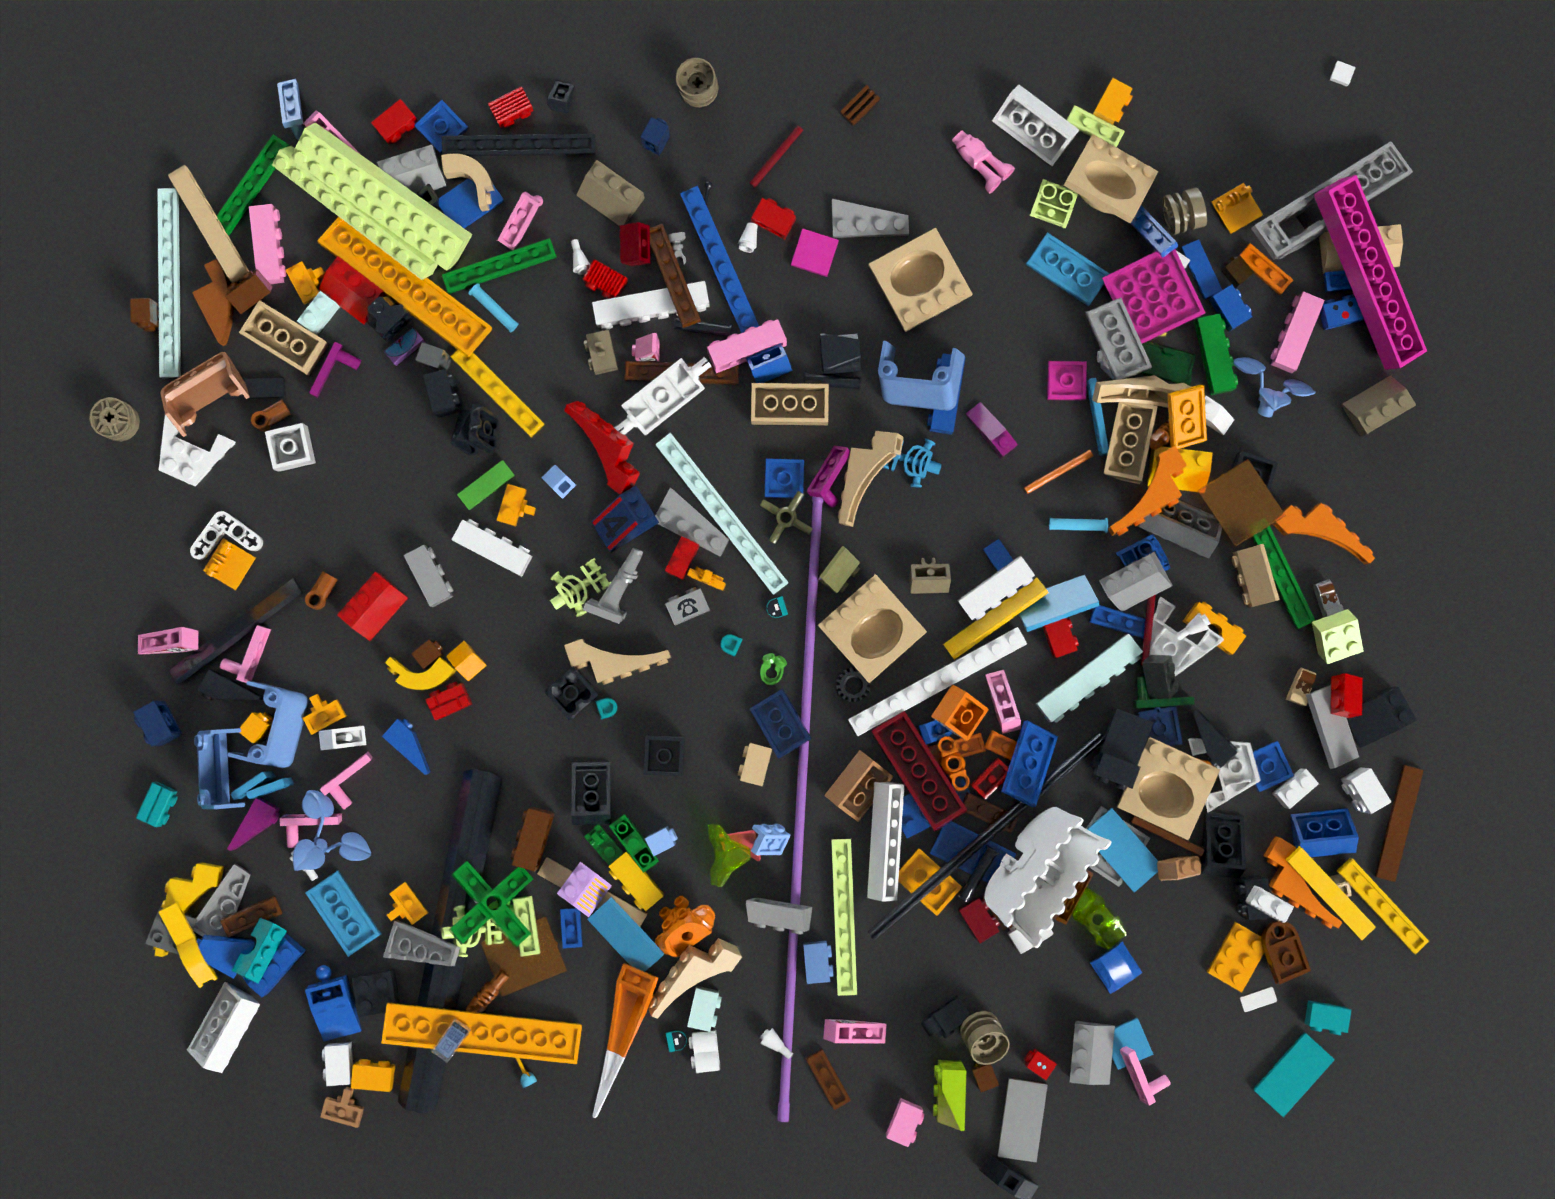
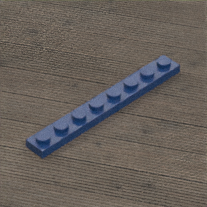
M698 186L680 193L740 332L744 333L750 327H759Z

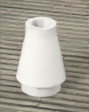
M747 223L738 242L739 249L744 252L751 253L757 247L758 225L755 223Z

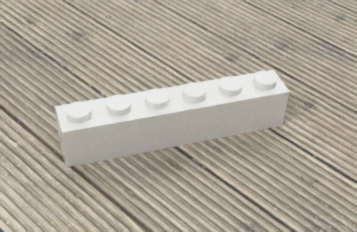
M705 281L687 284L697 311H705L706 307H710ZM667 288L592 302L596 325L602 330L611 329L613 325L620 324V326L631 325L632 321L648 322L650 318L654 317L664 319L668 318L669 314L676 313L678 316Z
M874 782L867 898L882 902L897 901L904 784Z

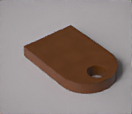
M1274 921L1268 924L1263 930L1261 942L1275 984H1282L1310 972L1311 969L1295 927L1288 922ZM1276 926H1278L1280 929V935L1278 937L1274 933V929Z

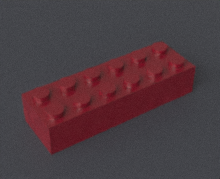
M905 711L872 730V735L933 832L967 812L965 805Z

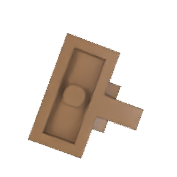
M346 1086L342 1096L338 1095L337 1099L330 1097L325 1099L320 1117L358 1128L364 1107L354 1105L355 1100L351 1099L354 1089Z

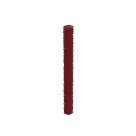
M797 126L749 182L752 187L755 188L802 133L803 129L800 126Z
M1156 594L1147 599L1141 665L1150 656Z

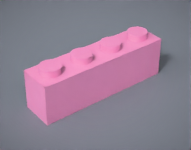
M272 204L249 206L255 268L260 271L270 284L284 283L286 269L282 265L284 250L283 247H280L282 232L278 228V221H280L279 210Z
M1306 292L1295 296L1291 305L1294 307L1292 313H1288L1284 322L1287 324L1286 328L1280 332L1277 340L1280 342L1278 348H1274L1270 357L1273 359L1272 366L1289 373L1297 370L1325 300Z
M778 319L775 321L768 320L757 328L750 327L744 333L732 334L726 340L712 342L707 347V353L715 372L718 373L747 362V357L781 343L785 347L787 346V339Z

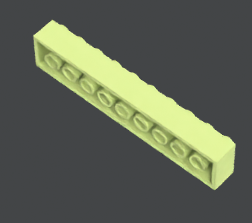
M317 123L304 129L290 160L446 271L458 262L473 234Z

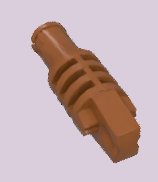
M1169 420L1151 435L1150 448L1157 450L1170 441Z
M500 969L490 982H486L484 987H481L480 991L477 992V995L473 997L467 1006L466 1011L482 1013L488 1007V1004L495 999V996L499 994L500 987L506 982L509 975Z

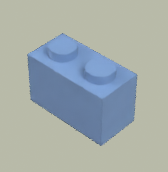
M826 941L803 943L807 984L830 982V977H833V965L828 963V957H832L831 945L827 946Z

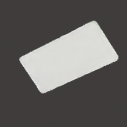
M1273 987L1240 998L1244 1012L1277 1002Z

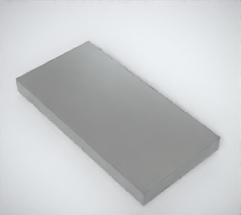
M1118 298L1085 313L1114 380L1127 379L1152 368L1122 298Z
M1331 685L1307 694L1306 697L1329 768H1336L1358 758L1359 754L1347 718L1331 714Z
M1008 1078L998 1157L1037 1162L1047 1083Z

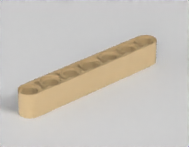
M183 165L168 174L230 281L233 283L243 279L242 276L249 270L221 222L217 221L218 218L190 170L186 165Z

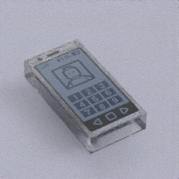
M454 1018L431 1052L448 1063L471 1029Z

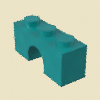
M260 918L251 936L256 938L254 950L247 955L241 953L231 971L259 984L287 930Z

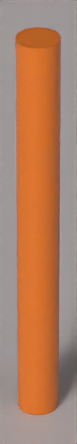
M1091 450L1086 451L1024 487L1025 492L1029 494L1093 457Z

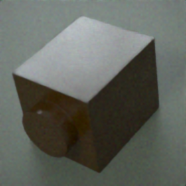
M1240 255L1236 259L1232 256L1224 263L1226 267L1222 270V273L1236 288L1254 274V271Z

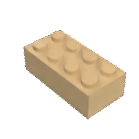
M262 301L257 303L239 331L244 337L308 376L329 345L322 338Z
M752 383L751 424L828 425L829 384Z

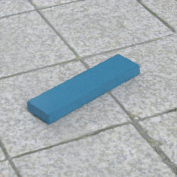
M1091 378L1086 382L1098 452L1100 456L1108 454L1109 447L1101 403H1096L1092 400L1097 380L1096 378Z

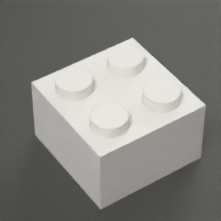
M300 423L265 432L274 470L279 472L316 463L308 426Z
M1360 767L1341 779L1343 782L1342 788L1347 795L1350 794L1352 797V805L1357 811L1373 814L1391 803L1371 768Z

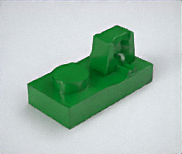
M601 825L595 826L584 836L609 866L624 853Z

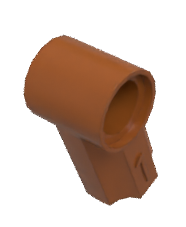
M280 400L263 411L255 412L251 417V422L259 431L265 432L272 425L290 416L291 413L284 401ZM265 417V423L261 426L258 425V420Z
M322 571L311 592L305 597L306 604L315 610L322 609L338 580ZM314 596H319L320 598L317 605H312L311 600Z

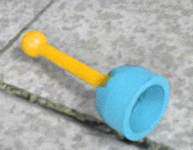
M516 1058L523 1073L520 1078L522 1087L525 1088L537 1082L534 1074L526 1072L520 1058Z

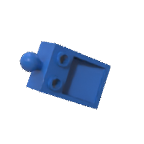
M321 965L316 970V977L322 982L311 984L305 989L310 1010L323 1041L362 1031L347 975L329 980L331 969L326 965ZM337 985H340L342 990H339ZM323 989V995H320L318 993V990Z

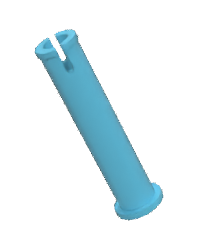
M479 283L474 285L468 292L469 295H473L499 320L510 333L517 328L519 323L481 289Z
M1049 518V530L1104 531L1107 533L1108 518H1105V520Z

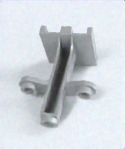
M632 548L600 601L590 599L585 603L583 610L620 624L625 619L627 612L620 610L619 601L628 583H631L633 579L638 577V571L635 569L642 557L643 551Z

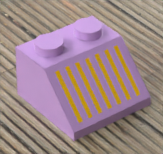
M580 862L557 894L589 917L612 885Z

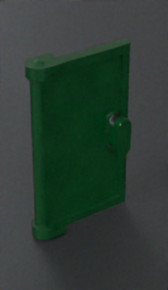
M1148 341L1142 344L1152 368L1141 372L1142 374L1155 375L1160 379L1175 383H1185L1190 386L1191 374L1196 359L1195 354Z

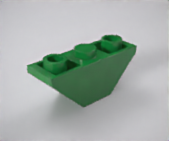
M625 814L609 825L643 873L659 862L657 856H653L643 835Z

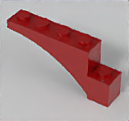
M576 401L567 404L564 411L579 424L597 450L607 475V485L620 495L632 488L640 474L633 465L626 462L634 443L626 435L617 431L613 425L600 418L597 413L592 412L584 403Z

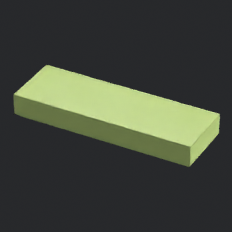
M1075 105L1067 118V121L1079 129L1080 132L1090 137L1094 134L1117 147L1125 132Z
M532 896L513 898L515 916L531 933L519 945L520 956L540 954Z

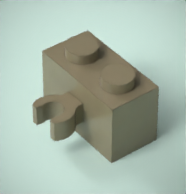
M609 330L587 334V340L584 341L586 352L590 351L591 359H588L590 370H594L596 375L618 370Z
M922 558L921 564L911 565L909 574L911 594L949 593L951 582L949 564H936L935 558H932L931 564L925 563V558Z

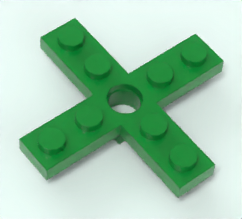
M468 861L451 874L476 902V905L449 929L450 933L461 945L489 919L515 948L531 935L530 931L506 905L533 880L532 876L524 868L517 867L493 890ZM489 897L497 900L498 908L496 910L488 908L486 901Z

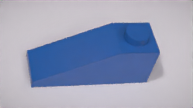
M397 719L382 737L424 775L429 774L431 771L417 735L412 729L413 725L406 719Z

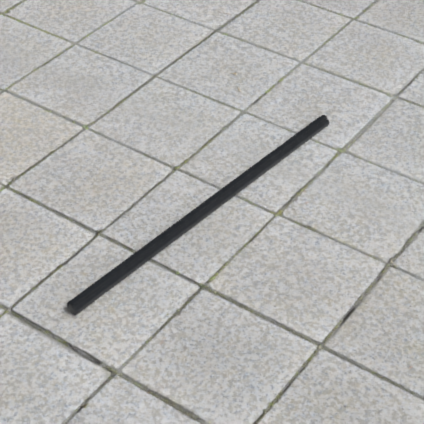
M1096 733L1044 779L1039 798L1104 742L1101 733ZM1021 801L1014 804L868 931L869 936L876 940L1025 811L1029 805Z

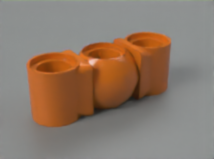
M946 736L941 738L937 744V749L942 759L941 768L944 773L949 775L948 778L954 790L964 791L969 786V778L966 775V770H964L966 765L965 759L961 754L957 753L958 749L955 747V741L951 737ZM943 741L950 742L951 750L944 751L941 748V743ZM950 759L957 760L958 768L951 769L948 766V761ZM957 777H962L965 780L964 787L956 786L955 779Z

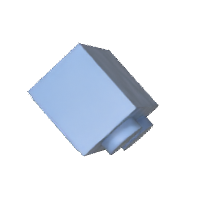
M668 826L645 838L653 856L675 846V840L678 839L674 829H669Z

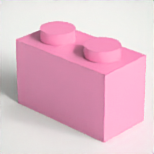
M900 1098L887 1129L886 1138L909 1147L910 1142L914 1143L917 1136L916 1127L918 1124L921 1125L925 1115L922 1113V1107Z

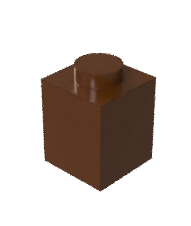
M429 639L415 650L412 656L423 669H427L439 657L444 655L442 652L443 647L437 640Z
M974 1063L971 1069L981 1093L999 1086L991 1064Z

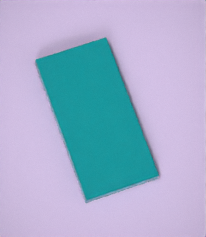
M1304 1032L1253 1090L1284 1117L1335 1059Z

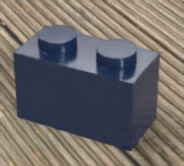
M650 118L641 135L643 148L658 156L661 155L670 138L667 122L660 118Z

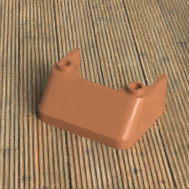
M226 352L218 353L164 386L160 392L165 415L183 437L186 436L185 426H190L195 422L196 411L226 393H229L230 396L243 394L246 399L250 397L244 380Z

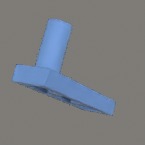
M296 79L277 83L283 126L284 128L291 127L295 138L299 140L304 131L302 126L303 117L298 83Z

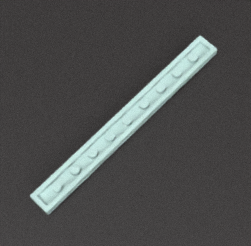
M176 188L158 189L159 377L179 378L181 376L179 193Z
M669 433L655 444L771 593L774 595L786 586L788 581L673 435Z

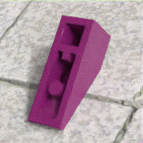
M981 402L966 413V416L1000 459L1018 445L1003 425Z
M261 797L255 798L227 849L230 851L237 849L271 826L272 823L275 824L280 816L278 813L280 808Z

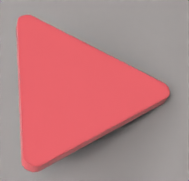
M754 830L726 834L725 838L756 861H760L761 856L751 852L754 841L758 837Z

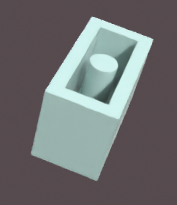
M320 291L297 322L318 336L340 306Z
M700 986L696 987L687 1027L710 1032L711 1027H715L717 1016L714 1015L715 1008H720L722 997L718 996L719 991Z

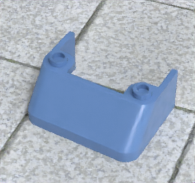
M883 341L878 374L884 401L892 405L944 411L952 410L956 406L965 357L963 353L957 348H953L950 366L938 367L933 373L932 381L897 377L898 368L894 363L896 348L889 342Z
M247 681V685L265 689L263 697L265 704L276 708L266 746L256 744L249 749L248 755L239 752H228L227 756L255 764L279 768L289 767L293 763L304 723L303 717L306 715L309 704L308 698L303 693L256 681Z
M241 728L199 731L194 738V743L197 747L199 777L197 802L202 809L245 807V803H230L227 733L241 732Z

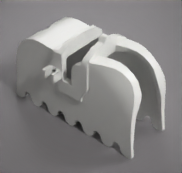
M1051 807L1043 811L1029 822L1017 837L1018 839L1015 847L1023 855L1017 861L1006 854L1001 860L1000 867L989 880L985 891L986 905L1000 918L1006 927L1012 924L1035 948H1038L1042 943L1041 933L1053 928V916L1064 912V900L1067 898L1071 899L1076 895V883L1084 882L1087 879L1088 873L1086 869L1089 866H1095L1099 862L1098 852L1108 849L1112 843L1109 839L1100 837L1082 827V818L1071 815L1057 807Z

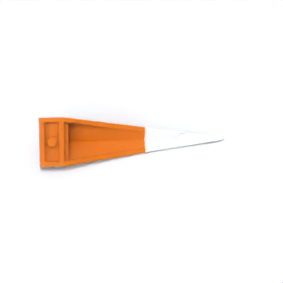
M623 963L616 983L608 1046L592 1115L593 1118H596L654 997L652 995L658 981V977L629 964Z

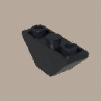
M990 1153L979 1169L996 1185L1019 1199H1031L1039 1185Z

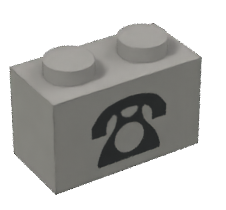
M694 587L685 591L686 595L682 597L675 595L668 599L669 602L665 605L675 626L710 611L701 588L697 590Z

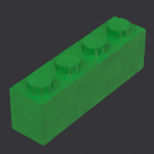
M1220 314L1197 318L1194 321L1210 395L1233 391L1237 388L1238 378L1236 374H1233L1232 367L1234 366V361L1228 351L1230 343L1224 333L1226 328L1225 321L1221 318Z

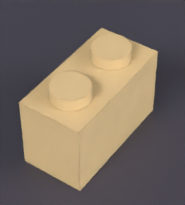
M750 743L749 747L745 746L742 756L746 758L744 765L740 764L737 775L741 776L740 781L763 786L772 748Z

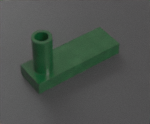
M1137 677L1138 700L1133 701L1134 708L1195 704L1194 697L1150 699L1148 697L1145 677Z

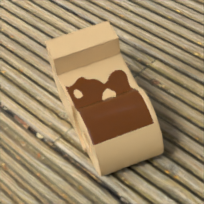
M1301 667L1285 700L1300 706H1307L1308 700L1306 695L1311 692L1316 673Z

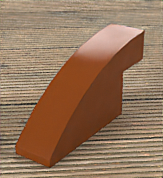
M215 259L204 265L212 282L192 293L217 342L224 346L228 342L233 321V305L225 297L228 291L227 287L231 283L219 261Z

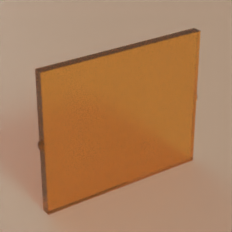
M1249 459L1198 490L1235 546L1258 532H1262L1263 529L1286 516Z
M546 917L536 920L540 954L521 957L519 946L515 948L504 934H502L504 943L487 945L485 941L481 942L493 975L495 976L500 969L509 975V978L499 989L502 997L567 971L557 946L558 943L555 941Z

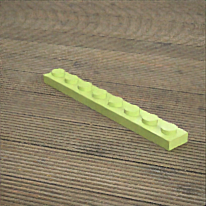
M831 839L837 995H857L851 839Z

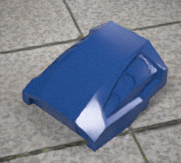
M1153 534L1116 553L1124 566H1127L1155 552L1164 570L1170 569L1168 559L1159 541Z
M1123 941L1118 942L1119 944H1116L1109 951L1095 958L1094 961H1090L1093 969L1110 994L1142 973Z

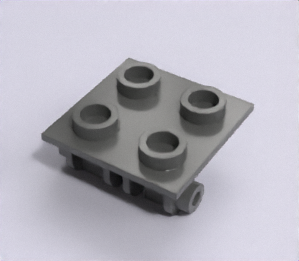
M158 910L145 944L179 955L177 946ZM185 913V917L192 930H194L197 919Z

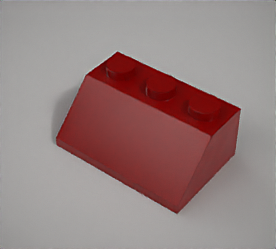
M339 256L326 270L319 287V291L336 302L363 325L367 322L368 306L376 298L387 296L382 289Z
M374 572L337 616L352 629L371 641L408 597L382 574Z

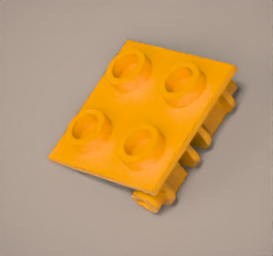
M1244 183L1211 201L1230 234L1263 216L1250 194L1253 192L1252 188L1249 185L1246 187Z
M223 538L203 571L207 575L237 590L256 557Z

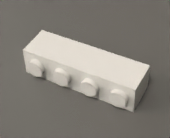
M471 519L467 522L461 521L452 538L453 541L521 577L523 576L533 557L528 554L530 550L522 546L518 548L512 546L513 542L505 537H502V539L495 537L496 533L488 528H485L484 531L478 528L479 524Z
M1019 556L958 599V602L971 620L974 618L979 620L986 615L985 611L988 608H996L1002 603L1001 599L1005 596L1010 598L1017 593L1016 589L1019 586L1023 585L1025 587L1033 581L1032 577L1035 575L1022 556Z

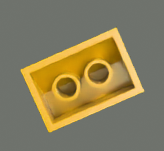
M1161 446L1157 450L1151 448L1147 486L1150 485L1156 470V457L1170 449V447ZM1178 449L1187 466L1183 469L1184 473L1176 478L1171 476L1179 490L1205 493L1211 472L1213 453Z

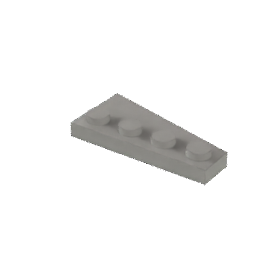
M832 199L833 238L909 236L908 215Z
M670 487L655 515L659 521L658 525L699 544L700 547L721 557L729 539Z
M234 863L196 918L197 922L193 930L202 937L204 935L227 937L220 919L237 912L251 875L250 872Z
M396 920L393 923L383 957L455 966L460 947Z

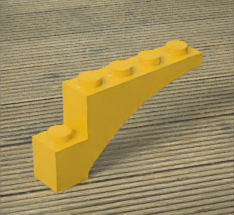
M201 862L197 863L192 869L191 877L193 880L178 877L170 878L165 886L166 900L163 901L161 907L165 908L178 902L183 913H187L190 907L203 894L221 884L224 866ZM153 946L155 950L154 956L163 957L168 955L169 951Z

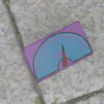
M412 327L384 352L397 366L425 341Z

